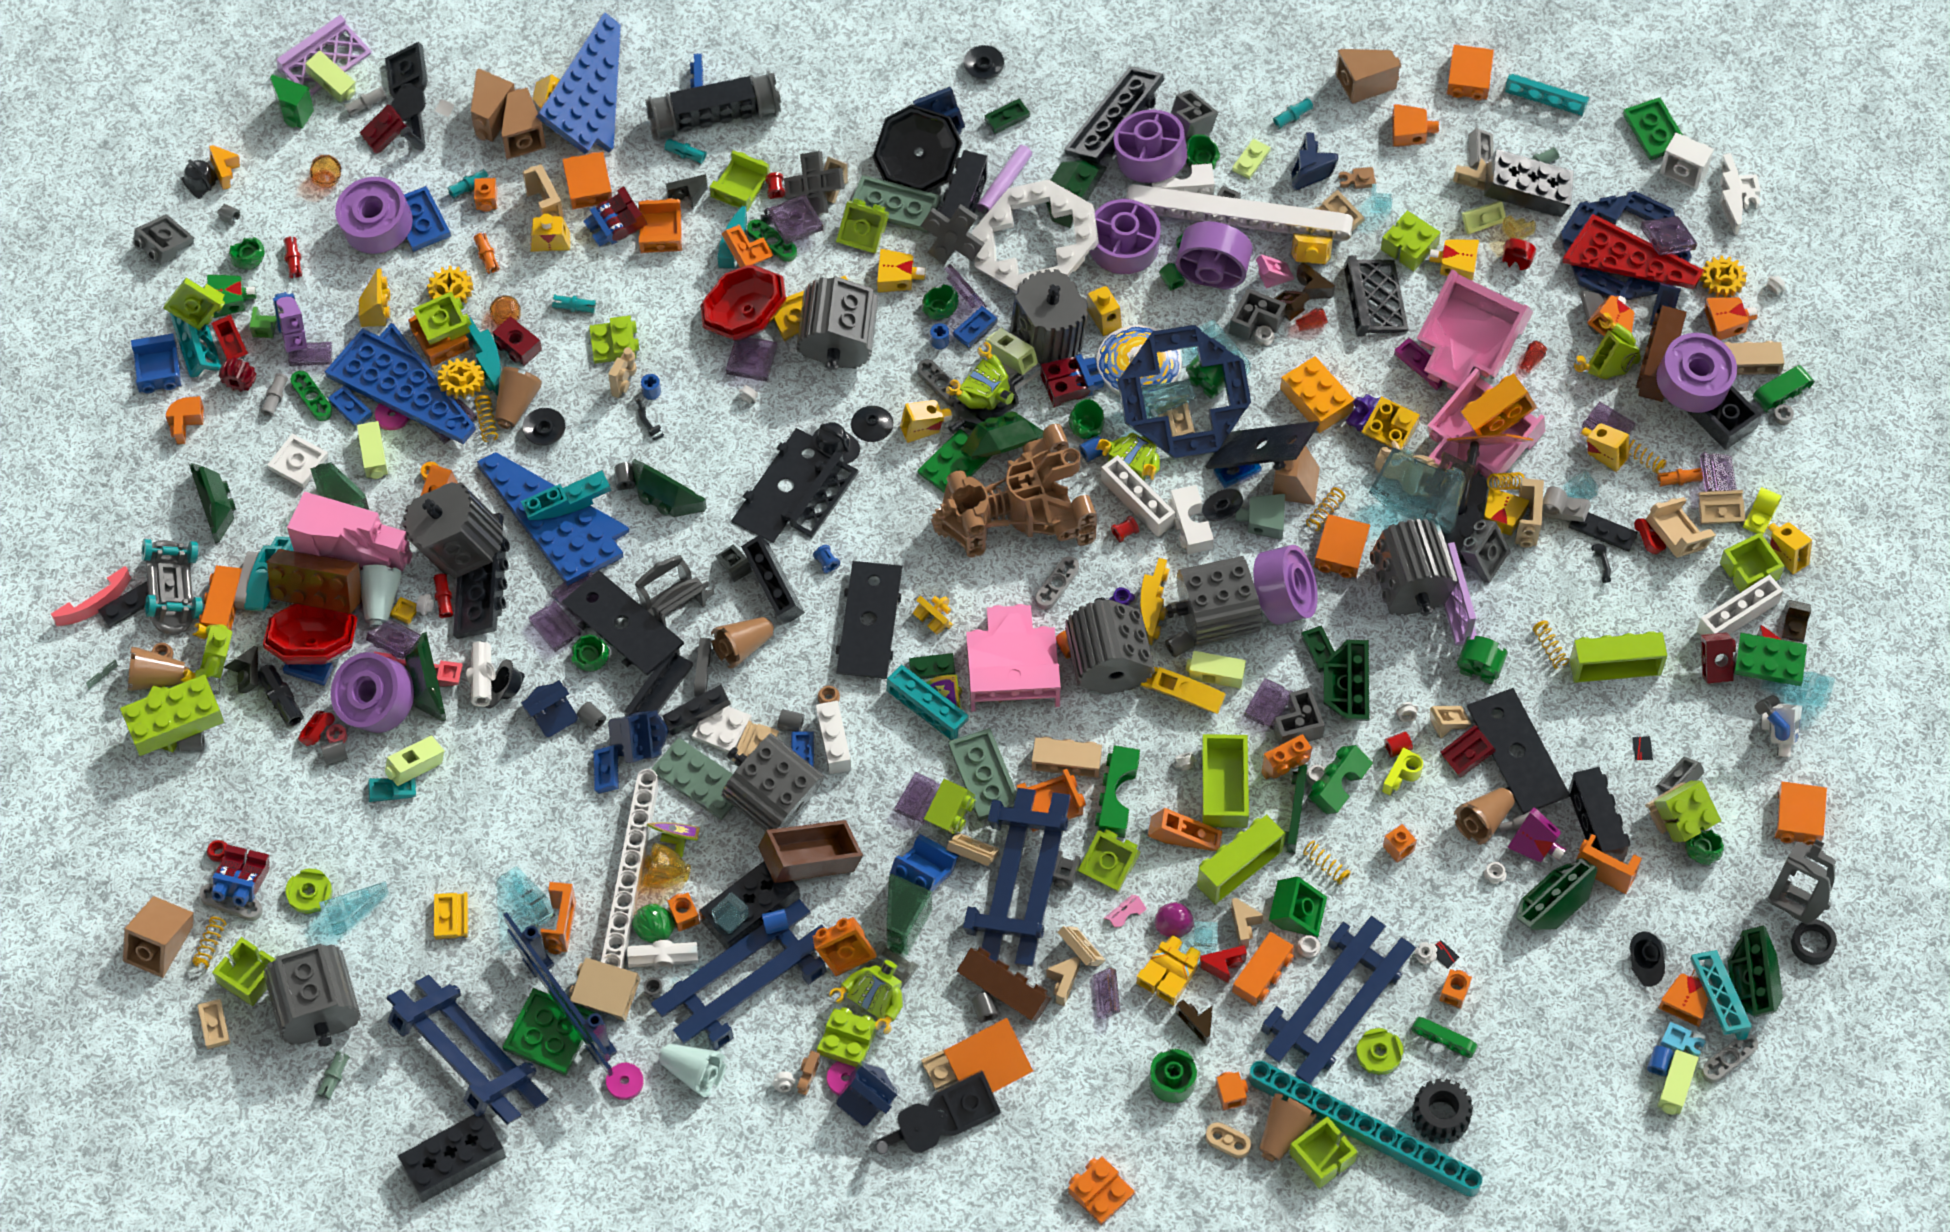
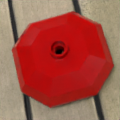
M752 264L725 273L700 305L703 328L736 341L763 332L785 304L784 277Z
M292 604L269 617L263 648L286 664H327L348 653L352 648L358 620L356 616L349 613Z

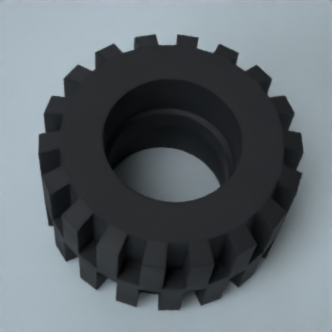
M1441 1078L1435 1080V1083H1432V1081L1427 1082L1425 1087L1422 1086L1419 1089L1413 1103L1412 1122H1415L1414 1127L1416 1131L1421 1129L1420 1135L1423 1138L1426 1135L1430 1136L1429 1141L1433 1143L1434 1139H1439V1144H1444L1445 1139H1448L1449 1143L1454 1142L1455 1137L1460 1139L1463 1132L1466 1133L1473 1112L1472 1098L1470 1095L1466 1096L1468 1091L1465 1087L1459 1088L1460 1083H1450L1451 1079L1441 1082ZM1436 1102H1444L1454 1109L1456 1115L1450 1119H1440L1431 1113L1429 1106Z

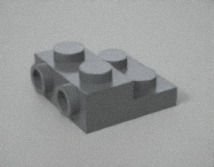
M167 214L134 229L133 244L138 250L143 249L152 262L157 261L160 265L176 258L179 250L194 243V237Z
M1481 519V521L1475 523L1471 536L1464 540V546L1460 552L1467 565L1475 567L1481 579L1490 583L1511 550L1497 523Z

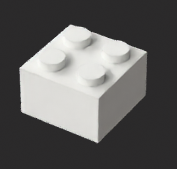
M1675 133L1665 151L1660 174L1698 190L1708 172L1714 149L1687 136Z

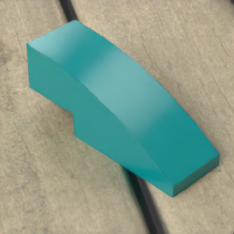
M742 206L736 212L725 230L740 225L746 235V206ZM722 236L717 256L718 268L735 269L736 260Z

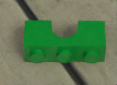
M1357 745L1341 747L1336 752V758L1324 769L1321 779L1313 784L1308 798L1325 814L1338 813L1350 797L1342 787L1343 776L1350 781L1361 780L1373 762Z

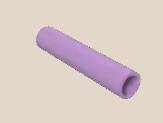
M1019 145L977 204L979 211L983 212L987 208L988 210L985 213L987 214L1014 182L1032 156V151L1027 146Z

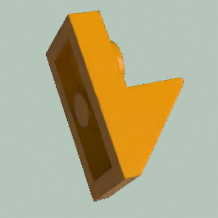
M211 145L209 146L210 161L222 190L231 188L230 179H233L231 170L240 167V157L233 152Z

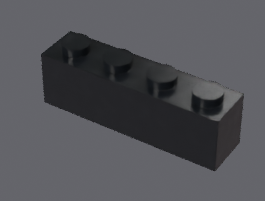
M758 535L741 547L777 617L784 623H789L803 615L805 612L770 544Z

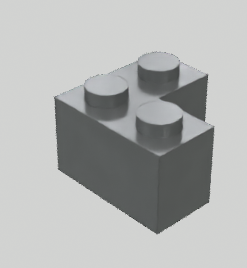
M1191 89L1177 94L1171 109V114L1177 117L1183 125L1185 141L1193 135H1205L1212 132L1219 113Z
M1247 288L1230 319L1229 334L1249 341L1256 326H1268L1274 333H1277L1285 318L1286 303Z
M1311 687L1290 692L1288 698L1290 714L1275 717L1273 731L1279 746L1302 734L1308 742L1323 738L1325 725Z

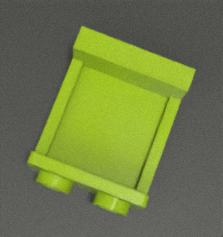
M733 150L731 152V161L718 182L713 180L709 186L711 198L739 209L742 206H746L748 212L765 184L766 175L770 173L769 164L761 159L757 160L743 152Z

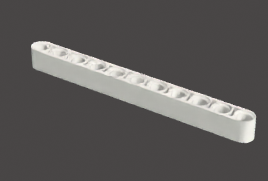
M1141 185L1129 186L1126 199L1136 200L1147 205L1157 216L1200 222L1221 221V223L1229 226L1288 234L1333 237V240L1338 241L1350 239L1353 217L1345 213Z
M651 769L641 770L637 776L601 959L603 963L616 965L622 969L625 966L632 921L651 830L647 823H652L659 788L657 774ZM646 781H652L649 785L643 784ZM642 801H648V802H649V803L646 804V805H641V804H639V803L642 802ZM639 821L645 822L642 825H636V823ZM635 841L641 842L639 845H632ZM630 862H637L634 866L627 865ZM627 882L633 883L631 886L628 887L623 886ZM622 903H629L627 907L619 906ZM619 923L625 924L622 928L615 927ZM615 944L622 945L618 949L611 948Z

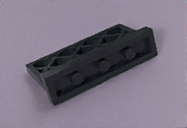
M1348 255L1343 269L1356 336H1365L1366 333L1408 332L1409 329L1395 260H1357L1356 255ZM1390 266L1391 273L1387 276L1379 268ZM1360 267H1367L1372 272L1367 276L1360 270ZM1374 274L1383 279L1380 284L1371 279ZM1366 282L1375 288L1372 293L1364 288L1363 285ZM1386 282L1394 286L1395 290L1392 293L1382 287ZM1377 291L1387 297L1383 302L1374 296ZM1390 299L1398 304L1396 310L1386 305ZM1369 300L1378 305L1375 311L1367 306ZM1381 308L1390 314L1387 319L1378 314ZM1374 317L1378 321H1380L1382 325L1371 326L1370 320ZM1395 317L1401 321L1402 326H1395L1389 321Z

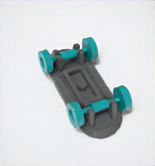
M143 539L141 557L143 561H146L148 595L145 602L146 617H150L151 622L160 632L168 635H178L185 632L190 627L193 619H199V616L202 614V598L193 597L190 569V563H196L198 559L197 541H189L188 549L186 550L183 543L178 544L169 540H158L152 543L151 539Z

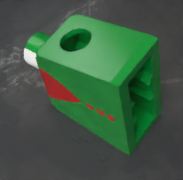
M207 275V284L224 294V306L220 312H214L213 318L245 311V300L257 299L256 287H244L240 276Z

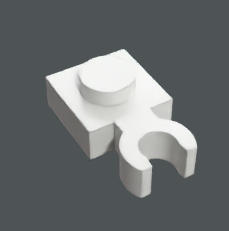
M1757 174L1739 176L1742 197H1745L1743 207L1748 209L1749 202H1753L1755 207L1759 208L1760 198L1758 196L1761 190Z

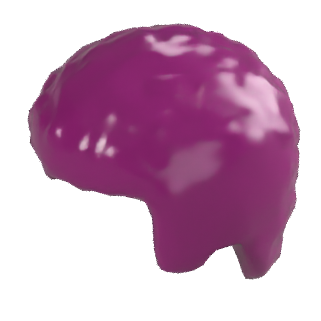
M1171 902L1161 906L1155 916L1157 931L1167 937L1175 936L1181 938L1191 932L1194 926V918L1191 911L1179 902Z

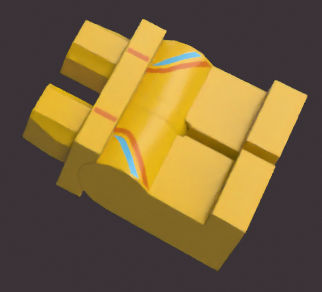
M1171 936L1166 943L1161 942L1144 969H1141L1136 977V984L1153 994L1157 990L1156 996L1173 1006L1197 971L1198 961L1201 956V952L1194 947H1190L1186 954L1180 952L1179 949L1183 942L1175 936Z

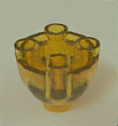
M653 843L651 855H647L644 868L648 869V874L646 873L644 876L643 887L663 889L677 885L680 882H687L690 876L691 865L686 864L682 857L673 849L662 844Z

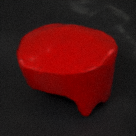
M1510 238L1503 245L1502 263L1506 262L1508 267H1511L1516 262L1520 270L1529 269L1536 254V247L1528 241Z

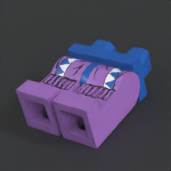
M287 292L275 294V297L272 299L279 333H282L286 352L307 348L302 313L295 301L294 294H287Z

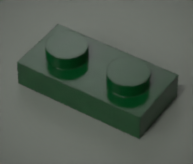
M1018 98L984 115V120L994 134H997L1029 118L1030 111L1021 99Z
M1322 625L1301 632V638L1318 672L1323 671L1324 662L1335 652Z
M953 653L909 658L910 671L920 679L956 675Z

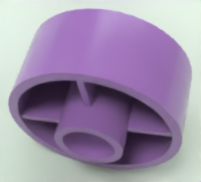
M1162 110L1139 111L1126 117L1115 130L1114 145L1119 169L1125 176L1134 181L1155 183L1169 179L1177 174L1186 162L1187 148L1184 128L1180 120L1171 113Z
M366 177L353 182L340 194L335 207L337 222L347 242L353 248L363 253L378 254L397 247L405 240L412 227V212L402 190L396 183L387 178Z
M1117 199L1105 203L1095 211L1098 245L1094 250H1090V254L1100 267L1116 274H1133L1146 269L1154 262L1159 252L1161 227L1157 215L1150 207L1136 200Z
M1211 221L1194 223L1188 226L1183 233L1176 258V266L1179 272L1194 284L1224 290L1232 289L1241 285L1246 278L1253 251L1252 243L1244 233L1227 224Z
M1704 333L1684 334L1676 338L1669 345L1658 366V387L1671 404L1682 410L1698 413L1710 411L1719 406L1729 392L1737 375V363L1731 350L1719 339Z
M1288 545L1259 553L1254 562L1253 577L1259 604L1266 617L1275 625L1312 617L1317 608V584L1312 566L1302 549L1297 545Z
M372 652L359 653L347 659L337 670L331 685V703L337 716L346 724L371 733L387 732L402 723L408 715L414 699L413 681L408 670L399 662Z

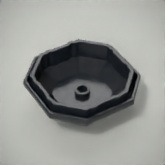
M911 104L885 118L872 158L884 181L931 192L949 183L963 142L949 116ZM918 149L923 150V154L920 156L916 155Z

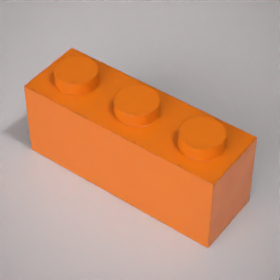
M216 565L214 573H211L209 578L210 590L205 593V608L199 616L200 624L206 627L208 625L223 624L229 630L232 629L237 610L234 601L242 568Z
M1270 931L1233 983L1232 993L1254 1006L1259 1001L1263 1003L1269 995L1270 990L1268 988L1272 983L1276 985L1281 978L1282 973L1280 971L1284 966L1288 967L1293 961L1294 945Z

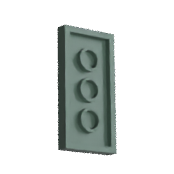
M862 175L852 202L854 198L866 201L865 205L872 208L874 204L886 207L885 211L890 213L888 223L928 233V231L921 227V224L932 208L938 209L941 195Z
M991 728L948 741L949 749L965 788L975 794L974 799L976 803L974 811L978 821L988 818L992 800H999L1004 807L1013 808L1017 792Z
M679 737L651 769L656 772L657 777L720 820H723L734 807L721 796L724 786L733 774Z

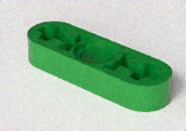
M754 219L747 224L748 236L756 241L763 237L765 241L769 238H776L778 240L777 243L768 244L771 252L782 261L790 262L797 257L796 245L762 220ZM753 227L756 229L760 227V232L758 230L753 231ZM784 249H785L786 251H788V250L791 249V254L788 253V252H787L786 254H784Z
M294 372L290 378L293 389L315 419L319 421L328 420L332 416V408L328 400L307 372ZM297 379L304 380L306 386L304 389L302 384L297 382ZM309 393L317 394L314 400L306 399ZM317 404H320L321 408L326 410V412H319Z
M1416 1017L1411 1027L1413 1033L1435 1043L1440 1042L1446 1045L1445 1048L1467 1058H1472L1478 1047L1473 1040L1423 1017Z

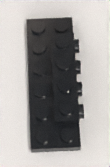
M1130 66L1064 148L1065 154L1098 164L1106 154L1113 155L1115 152L1114 133L1117 126L1131 114L1155 107L1156 97L1154 93L1165 80L1163 74Z
M495 513L494 515L502 526L500 529L503 531L504 516L501 513ZM503 535L500 536L502 538V543L499 544L501 546L500 551L494 554L492 563L457 577L453 636L457 639L497 631V617L502 616V609L506 608L503 590H506L508 587L504 573L509 569V564L505 557L506 552L510 550V544Z

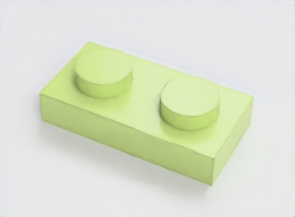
M1252 139L1233 165L1232 171L1251 179L1270 153L1271 147Z
M1496 201L1461 213L1465 230L1468 234L1507 222L1502 201Z

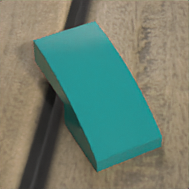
M369 778V802L416 797V779L413 778L397 786L389 778Z

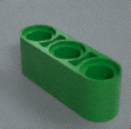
M1797 365L1758 388L1752 397L1766 413H1769L1768 410L1784 404L1785 400L1790 397H1796L1805 388H1811L1815 380L1801 365Z

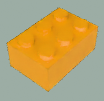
M1316 356L1281 377L1280 390L1309 422L1317 421L1319 423L1316 429L1318 433L1323 432L1351 414L1354 409V398Z
M1513 373L1501 379L1500 383L1492 389H1487L1477 400L1469 402L1461 410V413L1477 436L1502 434L1538 407Z

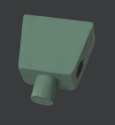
M1285 494L1251 497L1249 509L1240 508L1236 512L1235 521L1248 522V533L1282 540Z

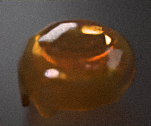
M320 155L314 158L309 172L311 181L314 185L321 188L333 187L341 177V164L337 158L331 155ZM324 175H328L330 177V180L326 181Z
M498 296L490 305V317L497 325H501L510 316L517 321L521 317V306L517 299L512 296Z

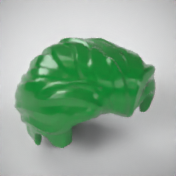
M1197 134L1191 136L1186 141V163L1191 168V165L1212 164L1214 170L1217 161L1220 159V152L1216 143L1206 135Z
M256 237L244 238L241 243L231 245L229 249L232 265L244 270H251L258 266L265 255L264 246Z
M943 284L938 288H931L923 297L922 311L931 319L942 320L949 318L958 307V292L953 286Z
M1085 399L1074 406L1068 420L1073 434L1081 439H1090L1102 433L1105 423L1104 410L1096 401Z
M591 634L581 636L571 649L573 654L571 657L572 663L580 670L586 672L599 670L606 664L609 657L607 644L601 638Z
M1712 829L1707 831L1701 830L1702 833L1685 842V850L1688 856L1696 862L1711 865L1721 859L1724 844L1721 836L1714 833Z
M658 904L642 906L637 910L632 921L633 928L639 938L649 943L668 939L675 927L672 915L667 909Z

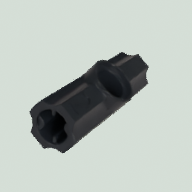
M274 665L261 667L258 671V679L266 691L268 700L272 702L274 710L277 709L287 727L297 725L304 719V716L296 704L288 684L283 682Z

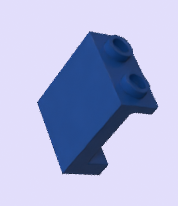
M173 333L131 340L135 359L136 385L139 393L149 394L159 389L173 390L177 386H182L177 343Z
M919 834L915 839L913 848L903 857L897 855L894 858L889 875L929 896L951 875L959 855L946 850L947 848Z

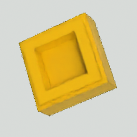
M400 597L391 610L390 617L409 625L417 613V604Z

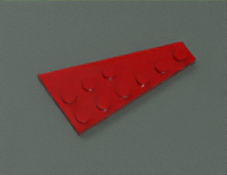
M1592 214L1562 259V263L1688 289H1694L1704 274L1703 269Z

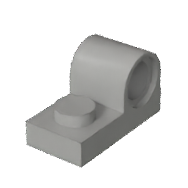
M1550 486L1547 488L1543 498L1542 514L1544 517L1585 522L1591 503L1589 499L1568 497L1563 489Z

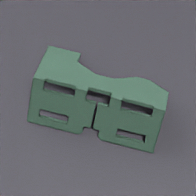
M116 659L104 667L101 673H97L86 682L88 689L92 688L94 684L118 667Z

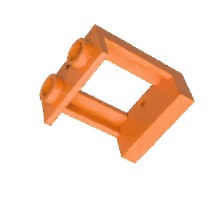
M550 882L548 891L552 908L560 909L556 930L541 929V936L545 950H548L551 954H561V952H568L576 898L573 884Z

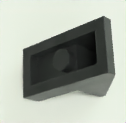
M706 174L665 184L668 199L682 200L689 196L693 209L708 188Z
M734 544L715 556L726 569L733 582L752 572L748 559Z
M253 646L224 666L225 669L238 672L239 693H248L258 686L257 646Z

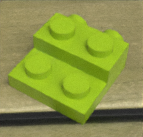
M854 198L853 202L848 201L846 203L836 242L876 254L890 213L885 211L886 207L874 204L872 208L865 205L866 201Z
M185 278L164 303L163 309L200 330L204 324L208 325L211 322L215 311L220 312L225 303L223 301L224 294L208 284L201 287L190 279Z
M452 291L413 308L430 345L447 337H450L452 341L470 333L468 326H471L472 323L467 313L462 314L461 310L464 309L459 297L455 299Z
M631 315L610 318V323L589 325L594 364L616 361L617 357L621 358L624 349L628 347L632 349L636 358V351H640L638 338L634 339L633 334L637 333L636 321H631Z
M1107 829L1104 833L1098 830L1078 871L1120 891L1141 852L1136 849L1137 844L1127 839L1123 843L1116 839L1117 834Z
M842 1007L840 1010L834 1008L826 1024L824 1035L818 1045L817 1053H820L821 1056L857 1067L861 1060L864 1062L877 1032L876 1022L869 1015H862L860 1017L852 1014V1011L848 1008Z

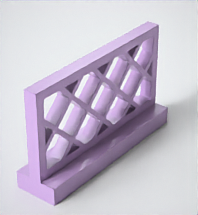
M340 14L277 58V69L282 74L284 73L291 81L304 85V81H315L310 76H305V63L307 58L314 56L318 50L327 57L333 58L335 64L336 58L348 59V63L344 67L338 66L344 72L372 54V51L346 24V20ZM346 32L350 36V42L338 41V38ZM335 45L334 53L322 52L323 47ZM337 47H349V54L337 53ZM352 47L361 48L365 51L361 55H351ZM294 67L303 68L302 75H293L290 70ZM316 82L315 87L309 90L310 95L312 96L323 87Z
M1453 542L1448 543L1447 549L1458 578V583L1446 604H1444L1455 645L1464 644L1466 637L1470 636V639H1474L1477 636L1474 627L1476 615L1456 546Z

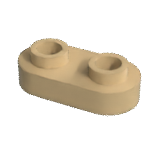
M1219 1122L1212 1123L1206 1130V1141L1210 1146L1234 1158H1244L1249 1154L1251 1142L1245 1134ZM1218 1133L1222 1136V1138L1216 1140L1214 1139L1213 1135ZM1236 1144H1241L1243 1148L1241 1150H1237L1234 1146Z

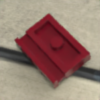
M387 104L359 133L373 149V152L378 154L407 126L402 122L394 108Z
M1474 725L1441 750L1440 753L1461 778L1496 750L1478 727Z

